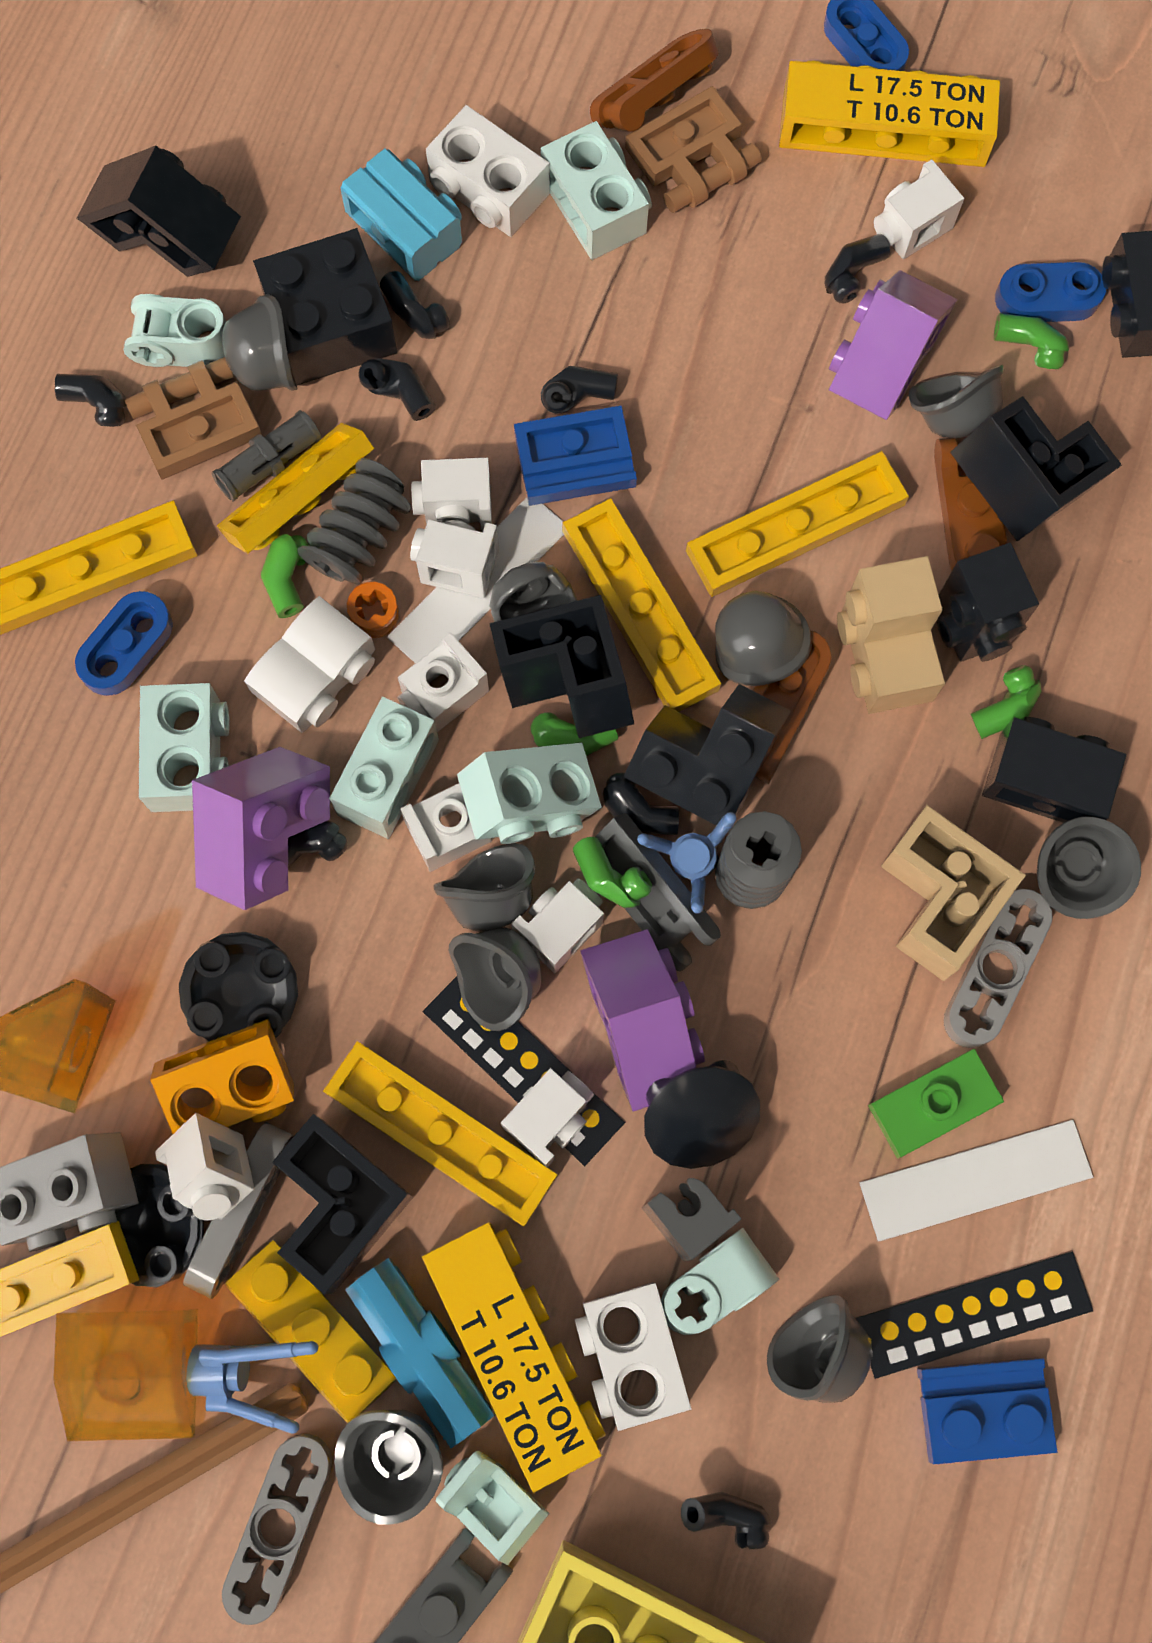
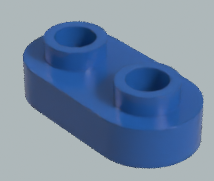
M831 0L829 2L824 20V32L850 66H872L876 69L896 71L905 70L909 56L908 43L873 0ZM844 25H851L854 29H848Z
M1086 263L1019 264L1008 269L1002 276L995 293V302L1001 314L1036 317L1043 319L1045 322L1081 321L1091 317L1097 311L1105 296L1106 289L1103 285L1102 274L1095 267ZM1073 283L1082 285L1086 290L1076 288ZM1019 285H1029L1034 291L1027 292Z
M145 591L133 592L124 596L82 644L76 654L75 668L80 679L91 691L104 696L116 695L126 690L134 682L171 635L173 621L164 602L158 596ZM145 619L153 620V626L148 631H136L140 621ZM106 663H118V667L113 674L109 676L101 675V669Z

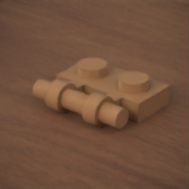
M713 86L650 121L638 130L626 135L625 149L654 187L670 177L678 185L663 195L664 202L672 213L679 211L687 205L691 208L700 205L708 199L709 192L726 182L729 185H734L746 178L747 170L762 161L759 149L755 144L750 143L737 150L731 143L740 137L742 123ZM711 155L717 163L698 173L692 165Z
M225 357L206 365L203 360L187 366L189 372L162 384H159L158 380H154L142 385L143 392L124 400L133 420L153 411L156 415L153 418L136 424V427L161 480L249 443L250 439L257 434H261L260 428L238 382L218 390L215 385L234 377ZM198 392L201 396L174 409H171L169 406Z

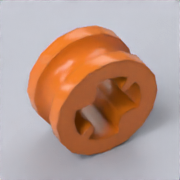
M375 581L364 582L356 586L349 594L346 603L349 619L371 638H381L389 634L396 627L399 619L397 600L392 590L386 585ZM377 600H380L385 615L382 617L374 614L369 621L365 620L361 606L363 604L372 606Z

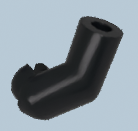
M876 234L848 243L842 247L826 273L824 282L826 292L833 294L836 302L848 303L857 296L856 292L860 291L861 285L859 280L855 278V275L861 268L884 261L889 257L890 245L887 238L882 234Z
M398 271L388 272L382 277L380 289L393 311L421 338L435 339L437 333L447 331L450 321L442 304L434 302L427 308H424L402 273Z
M369 359L360 366L358 377L363 387L377 395L401 399L414 421L425 419L434 412L436 408L435 403L415 369L409 364L387 359Z
M568 366L543 386L541 391L542 404L549 412L562 414L569 411L587 396L614 401L618 373L579 366Z
M56 374L55 396L57 401L87 402L91 406L96 407L95 421L100 426L116 427L124 423L125 414L123 407H127L124 401L126 397L109 379L98 375Z
M623 772L615 773L607 779L606 787L602 794L605 807L613 817L626 812L642 833L678 835V806L649 805L637 789L636 783L625 778V773Z
M328 820L288 837V868L303 853L318 852L327 861L339 858L345 852L348 843L346 837L338 832L339 826Z
M725 1492L689 1498L682 1504L681 1519L684 1526L690 1531L696 1532L719 1526H735V1543L741 1549L747 1547L749 1549H761L766 1547L770 1540L767 1525L771 1524L768 1513L760 1505Z

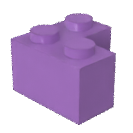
M901 270L887 282L880 279L873 291L868 289L855 312L853 320L860 323V326L852 343L844 339L832 359L829 370L835 372L836 375L829 390L887 420L898 408L922 359L933 348L957 299Z
M278 747L193 779L196 888L243 910H247L288 891V837L330 820V766Z
M648 929L580 950L591 994L607 1032L618 1077L633 1112L649 1106L646 1100V1093L655 1081L662 1078L672 1079L705 1062L702 1045L695 1028L687 1029L685 1019L695 1016L688 989L684 981L678 982L676 969L667 948L657 950Z

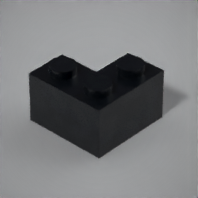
M157 145L104 165L77 216L80 222L119 252L146 244L187 277L215 270L241 218L236 211L226 204L225 197L218 190L209 185L202 184L184 169L183 162L175 154L161 149Z
M1024 396L990 416L950 452L1017 542L1075 502L1122 466L1089 421L1057 441Z
M601 595L489 623L500 670L512 708L567 694L578 738L634 725L625 677Z
M738 684L722 706L712 729L664 705L645 729L624 777L717 825L726 813L733 812L735 815L738 814L791 710L741 684Z
M313 1114L272 1162L318 1202V1205L277 1253L323 1294H334L413 1199V1196L323 1119Z

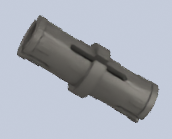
M299 410L293 417L263 437L261 434H257L250 439L249 448L219 469L212 471V476L225 496L234 502L240 495L268 475L276 477L284 471V464L313 443L321 440V434L312 419L304 411Z

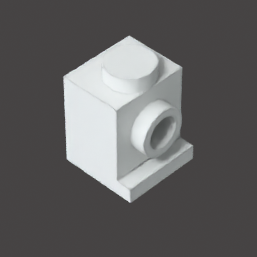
M931 159L923 164L917 181L912 184L909 181H905L888 194L884 202L885 208L883 213L874 218L875 231L877 234L884 235L889 245L904 260L953 229L964 197Z
M488 458L421 460L422 481H412L413 515H425L426 524L428 519L445 523L448 520H457L467 524L480 522L481 532L484 530L485 523L492 524Z
M428 519L425 529L417 528L410 552L411 561H415L417 564L420 582L485 599L499 552L497 525L485 523L483 532H479L469 524L461 521L448 520L445 523Z
M451 632L442 638L440 645L398 677L402 692L397 697L400 704L435 720L437 732L489 692L487 673ZM441 674L448 677L447 684L441 688H433L429 685Z
M459 783L413 806L410 803L400 808L405 824L430 872L492 842L491 838L475 839ZM453 811L461 814L462 819L460 823L454 827H446L440 822L441 817Z
M577 878L573 884L569 881L559 892L553 887L549 888L530 908L528 913L534 918L527 923L519 916L512 923V930L519 933L531 944L538 959L555 974L602 926L604 913L598 907L603 901L583 880Z
M550 1068L503 1119L501 1125L532 1156L548 1168L555 1160L554 1155L548 1149L554 1142L564 1148L583 1128L587 1121L580 1113L586 1108V1104L594 1096V1093L570 1071H567L561 1078Z
M195 1113L155 1151L157 1161L167 1165L173 1199L179 1201L183 1206L192 1209L194 1216L201 1220H214L218 1218L222 1220L255 1189L243 1135L198 1113Z

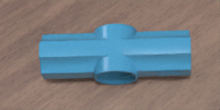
M391 1258L373 1267L345 1289L381 1343L379 1351L391 1372L407 1393L415 1394L425 1409L427 1416L450 1448L463 1441L496 1415L460 1362L461 1353L444 1326L431 1310L426 1312L414 1294V1290L409 1286L400 1269L393 1263Z

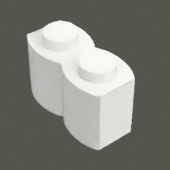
M318 596L298 615L283 637L260 658L244 682L251 693L303 733L312 724L315 727L324 724L337 707L338 701L335 699L337 693L349 682L355 685L368 674L375 661V658L371 656L375 651L372 638Z

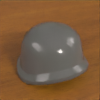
M265 294L258 297L253 305L237 313L224 324L222 331L224 357L237 380L253 391L283 387L295 391L298 388L295 380L292 378L288 360L282 311L276 298L270 294Z
M996 366L981 375H947L918 383L909 391L910 404L913 409L921 412L932 433L948 438L967 437L990 416L1002 409L1001 376L1004 372V366Z
M751 591L736 596L728 601L720 611L715 625V656L718 668L726 678L737 684L760 686L783 680L796 672L806 662L810 654L812 636L805 617L793 604L770 593Z
M1096 817L1073 818L1058 826L1043 843L1038 856L1037 880L1043 898L1057 912L1077 919L1097 918L1117 910L1132 897L1141 878L1140 855L1131 837L1117 825Z
M518 843L504 844L478 854L453 877L435 883L433 887L435 893L443 897L463 928L478 932L503 928L513 923L519 916L524 915L532 902V879L535 874V862L526 846Z
M506 927L482 931L476 934L462 933L454 937L449 944L448 951L457 973L462 1001L469 1014L481 1026L491 1031H501L518 1022L528 1010L531 1000L538 993L542 981L540 962L531 944L519 933Z
M837 1295L820 1298L793 1315L773 1336L767 1352V1367L770 1378L779 1390L796 1399L815 1400L822 1403L842 1402L851 1397L866 1379L873 1354L871 1339L861 1324L850 1313L847 1300Z
M374 1410L361 1413L347 1423L336 1444L334 1464L340 1490L349 1506L367 1521L390 1525L413 1518L429 1504L441 1482L443 1459L439 1442L433 1429L422 1417L407 1410Z

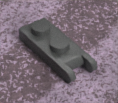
M625 812L614 817L595 837L600 840L612 868L622 876L631 867H637L640 871H644L652 884L651 893L640 899V905L625 908V910L642 931L648 929L657 950L665 948L669 950L676 971L681 972L692 963L691 955L681 941L690 932H693L701 943L711 946L720 938L721 932L704 909L700 913L692 911L690 891L657 850L647 848L638 843L637 838L642 832Z
M465 1527L374 1643H459L508 1580L513 1569L502 1563L495 1568L486 1582L460 1558V1555L470 1547L475 1537Z

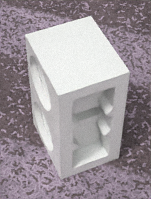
M467 105L463 107L426 148L429 180L433 187L440 194L444 193L451 199L456 198L470 208L474 216L483 225L489 228L497 227L509 237L514 235L550 194V163ZM464 159L471 160L468 162H459L460 160ZM502 188H511V189H513V190H511V191H506V192H505V191H499V190L502 189Z
M649 1283L584 1302L583 1306L586 1316L574 1320L584 1357L596 1353L603 1378L592 1381V1386L601 1419L613 1416L617 1430L621 1431L691 1410L656 1283ZM617 1307L631 1309L636 1314L639 1322L636 1336L625 1344L611 1342L605 1336L603 1330L606 1315ZM634 1370L649 1372L654 1377L656 1383L653 1398L641 1406L631 1405L621 1396V1383L624 1377Z

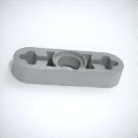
M1029 889L1014 891L980 939L944 1014L946 1033L956 1044L966 1048L980 1047L992 1041L1001 1031L1052 923L1051 907L1038 892ZM1022 905H1026L1031 909L1028 918L1035 922L1036 925H1029L1023 929L1015 943L995 939L996 933L1002 939L1010 935L1016 923V917L1009 913V909L1016 911ZM1018 946L1025 947V952H1023ZM1001 953L1011 961L1013 976L1007 984H995L985 976L982 964L987 954ZM971 984H973L980 992L971 991ZM981 993L1000 997V1004L992 998L985 1003L980 1013V1020L987 1024L986 1029L979 1028L971 1034L964 1030L966 1020L959 1015L960 1010L967 1012L977 1004Z
M268 1122L261 1126L247 1150L255 1189L222 1220L218 1218L211 1221L187 1269L183 1281L184 1286L210 1299H213L220 1291L281 1172L272 1162L294 1137L293 1134Z
M299 1434L285 1441L275 1452L222 1589V1602L226 1612L232 1619L241 1624L254 1625L263 1622L277 1609L284 1596L332 1469V1455L329 1447L322 1439L315 1435ZM304 1447L313 1451L310 1462L319 1467L317 1475L308 1474L302 1479L296 1496H307L309 1498L306 1508L292 1497L284 1495L274 1496L272 1494L275 1484L283 1491L289 1487L294 1474V1467L286 1463L287 1456H296ZM271 1509L286 1510L295 1521V1535L292 1541L284 1546L271 1545L262 1536L261 1521L264 1514ZM250 1547L265 1559L284 1561L282 1571L273 1563L267 1568L261 1589L270 1594L269 1601L260 1599L253 1608L243 1604L246 1593L237 1588L238 1581L247 1583L253 1577L260 1562V1558H248Z

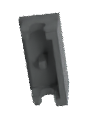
M688 1178L687 1184L682 1183L679 1185L682 1196L688 1200L683 1199L679 1201L677 1205L678 1210L676 1209V1204L662 1193H659L642 1207L683 1261L693 1260L741 1220L734 1209L727 1211L711 1190L702 1181L695 1178Z

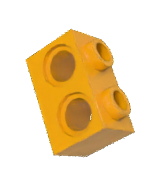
M268 1019L154 1063L150 1078L172 1134L195 1113L229 1128V1126L252 1118L253 1122H263L272 1119L286 1110V1104L294 1101V1082ZM258 1065L267 1069L271 1074V1078L261 1086H249L239 1079L238 1074L247 1066ZM190 1088H202L208 1091L214 1100L206 1107L192 1108L183 1102L181 1094Z

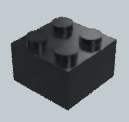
M358 228L253 260L263 295H272L280 305L291 374L296 385L360 366L369 359H382L397 354L392 320Z

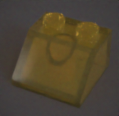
M73 979L0 1016V1091L75 1113L116 1000L86 982Z
M198 1309L56 1313L53 1381L67 1441L180 1439L195 1437L196 1396H192L188 1391L186 1373L191 1350L198 1342Z

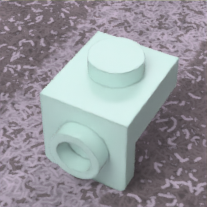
M475 1451L469 1458L461 1460L451 1469L445 1479V1488L435 1500L444 1511L456 1516L498 1561L506 1565L512 1561L550 1514L500 1463L480 1451Z

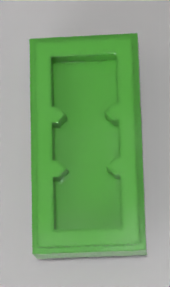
M972 1049L869 1104L868 1107L898 1159L998 1106L1004 1100L975 1049Z

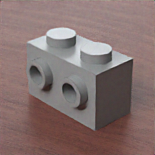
M121 1132L82 1135L1 1166L0 1245L27 1242L29 1252L52 1247L67 1241L65 1230L78 1226L80 1233H86L108 1224L116 1223V1211L138 1204Z

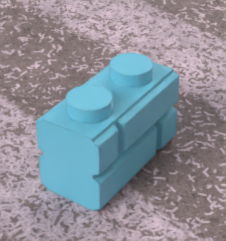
M384 148L367 162L364 169L360 167L342 182L340 189L345 212L415 281L421 280L437 266L439 261L443 262L460 248L462 243L460 224L462 215L459 208L448 195L441 193L437 197L426 186V179L422 171L412 160L407 158L401 162L389 149Z

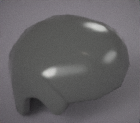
M529 562L510 569L494 584L489 607L491 608L494 622L574 602L577 601V598L569 581L556 567L547 565L544 562Z

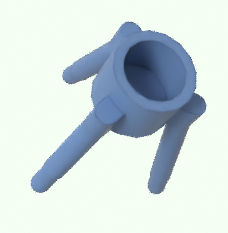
M733 812L726 813L707 836L690 833L681 836L676 842L645 833L640 834L637 838L639 844L669 854L675 872L684 878L691 879V909L694 913H700L703 910L706 889L705 877L710 875L716 868L718 862L716 846L723 841L725 835L736 822L737 818Z
M314 1341L279 1344L274 1342L246 1346L197 1344L191 1350L187 1364L186 1381L188 1391L192 1396L206 1397V1411L228 1412L268 1427L294 1434L299 1430L298 1422L233 1399L232 1395L235 1391L242 1392L245 1390L249 1379L250 1361L312 1355L318 1351V1344Z

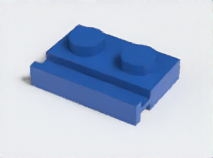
M622 405L514 424V435L527 493L528 506L636 487L637 476L633 467L632 452Z
M1037 1357L918 1368L917 1375L921 1385L922 1397L920 1398L928 1461L934 1465L1058 1453L1049 1390L1045 1385L1044 1359Z

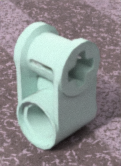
M140 294L132 299L131 312L135 316L131 337L126 339L123 348L124 354L129 359L151 367H187L201 360L206 365L224 357L222 331L226 320L219 306L213 301L203 298H170L155 294ZM206 331H213L210 335L206 337L198 338L202 333Z
M741 1228L700 1258L699 1264L666 1288L663 1292L661 1303L667 1325L672 1331L682 1335L701 1333L712 1327L733 1310L736 1312L779 1280V1277L744 1228ZM681 1289L688 1296L697 1292L702 1296L704 1302L698 1307V1312L702 1318L698 1322L692 1316L683 1319L677 1316L675 1309L682 1303L677 1293Z

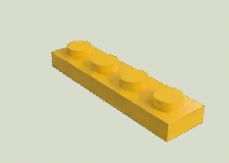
M883 451L687 542L686 553L708 593L713 597L905 506L909 495Z
M610 498L562 522V532L597 592L602 596L604 604L663 705L680 712L718 692L721 686L718 677L613 500Z
M174 500L0 568V635L197 557L195 548Z
M358 1041L323 1090L328 1096L523 1227H525L558 1174Z

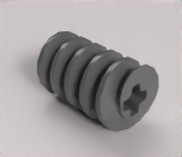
M361 458L356 462L355 470L357 474H350L344 480L343 488L345 492L339 491L333 496L331 505L334 510L327 509L320 515L319 523L322 528L315 527L307 534V541L310 546L302 545L297 549L300 557L320 573L340 582L346 580L357 585L362 584L364 578L354 567L356 562L368 567H373L376 563L375 558L366 549L368 544L379 549H385L388 545L387 540L378 531L379 528L382 527L394 532L400 527L399 522L390 513L391 510L408 514L412 509L411 504L402 495L404 493V485L401 480L384 465L365 458Z
M766 811L750 813L737 820L726 837L715 870L717 886L727 900L739 907L755 909L766 907L779 898L797 870L802 854L800 837L793 825L782 816ZM752 859L761 861L763 863L762 866L754 864Z

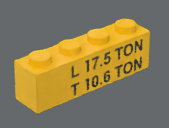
M790 61L783 93L779 148L925 162L932 159L935 163L985 167L997 137L1000 80L981 79L971 75L959 77L928 74L918 70L906 72L876 69L872 66L832 65L819 61Z
M488 1222L422 1256L532 1492L534 1493L601 1457V1451L596 1441L606 1436V1433L590 1400L578 1405L568 1382L577 1378L578 1375L562 1342L550 1347L540 1324L549 1320L550 1317L535 1286L532 1285L523 1290L512 1267L522 1263V1259L508 1230L504 1229L495 1233L491 1223Z

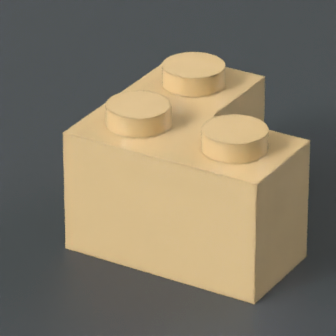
M928 556L859 569L851 590L846 593V602L842 612L837 614L840 639L843 645L851 644L855 664H852L850 669L853 690L857 698L864 697L868 714L933 702L945 685L931 633L932 627L942 612V606Z
M926 805L881 866L928 900L896 947L942 981H945L960 969L1026 875Z

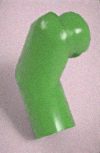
M998 314L994 327V341L1038 347L1034 359L1038 367L1060 369L1064 365V353L1069 351V344L1063 334L1040 318Z
M282 534L272 541L261 571V579L279 618L292 617L304 608L291 579L295 566L305 564L297 549L302 545L309 546L307 540L300 535L290 536L289 534Z
M1022 665L1007 671L1003 676V681L1007 686L1008 692L1003 700L971 713L981 739L1004 730L1014 717L1018 719L1029 717L1042 693L1040 680H1035L1031 667Z
M550 712L539 714L531 724V733L538 747L582 743L586 756L618 740L615 729L578 738L575 725L558 718Z
M583 838L574 845V856L588 887L594 892L623 908H632L640 905V899L651 893L652 884L644 871H640L637 867H631L622 876L612 868L598 838Z

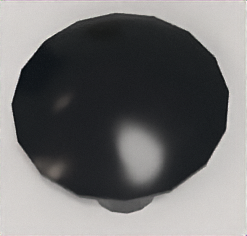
M249 932L224 933L201 944L185 963L179 982L180 1007L187 1019L190 1030L208 1042L267 1019L277 1038L282 1032L283 1027L291 1019L298 999L297 975L287 954L268 938Z
M726 1060L716 1061L707 1067L690 1069L672 1079H659L649 1087L646 1093V1100L649 1106L644 1115V1136L653 1153L673 1166L688 1169L714 1166L734 1156L752 1138L760 1121V1099L753 1084L740 1074L735 1064Z
M139 1164L130 1168L139 1203L116 1211L115 1214L139 1277V1281L132 1284L135 1286L159 1287L180 1278L188 1269L203 1239L204 1220L194 1216L192 1209L183 1206L179 1201L173 1199L167 1166L163 1164Z

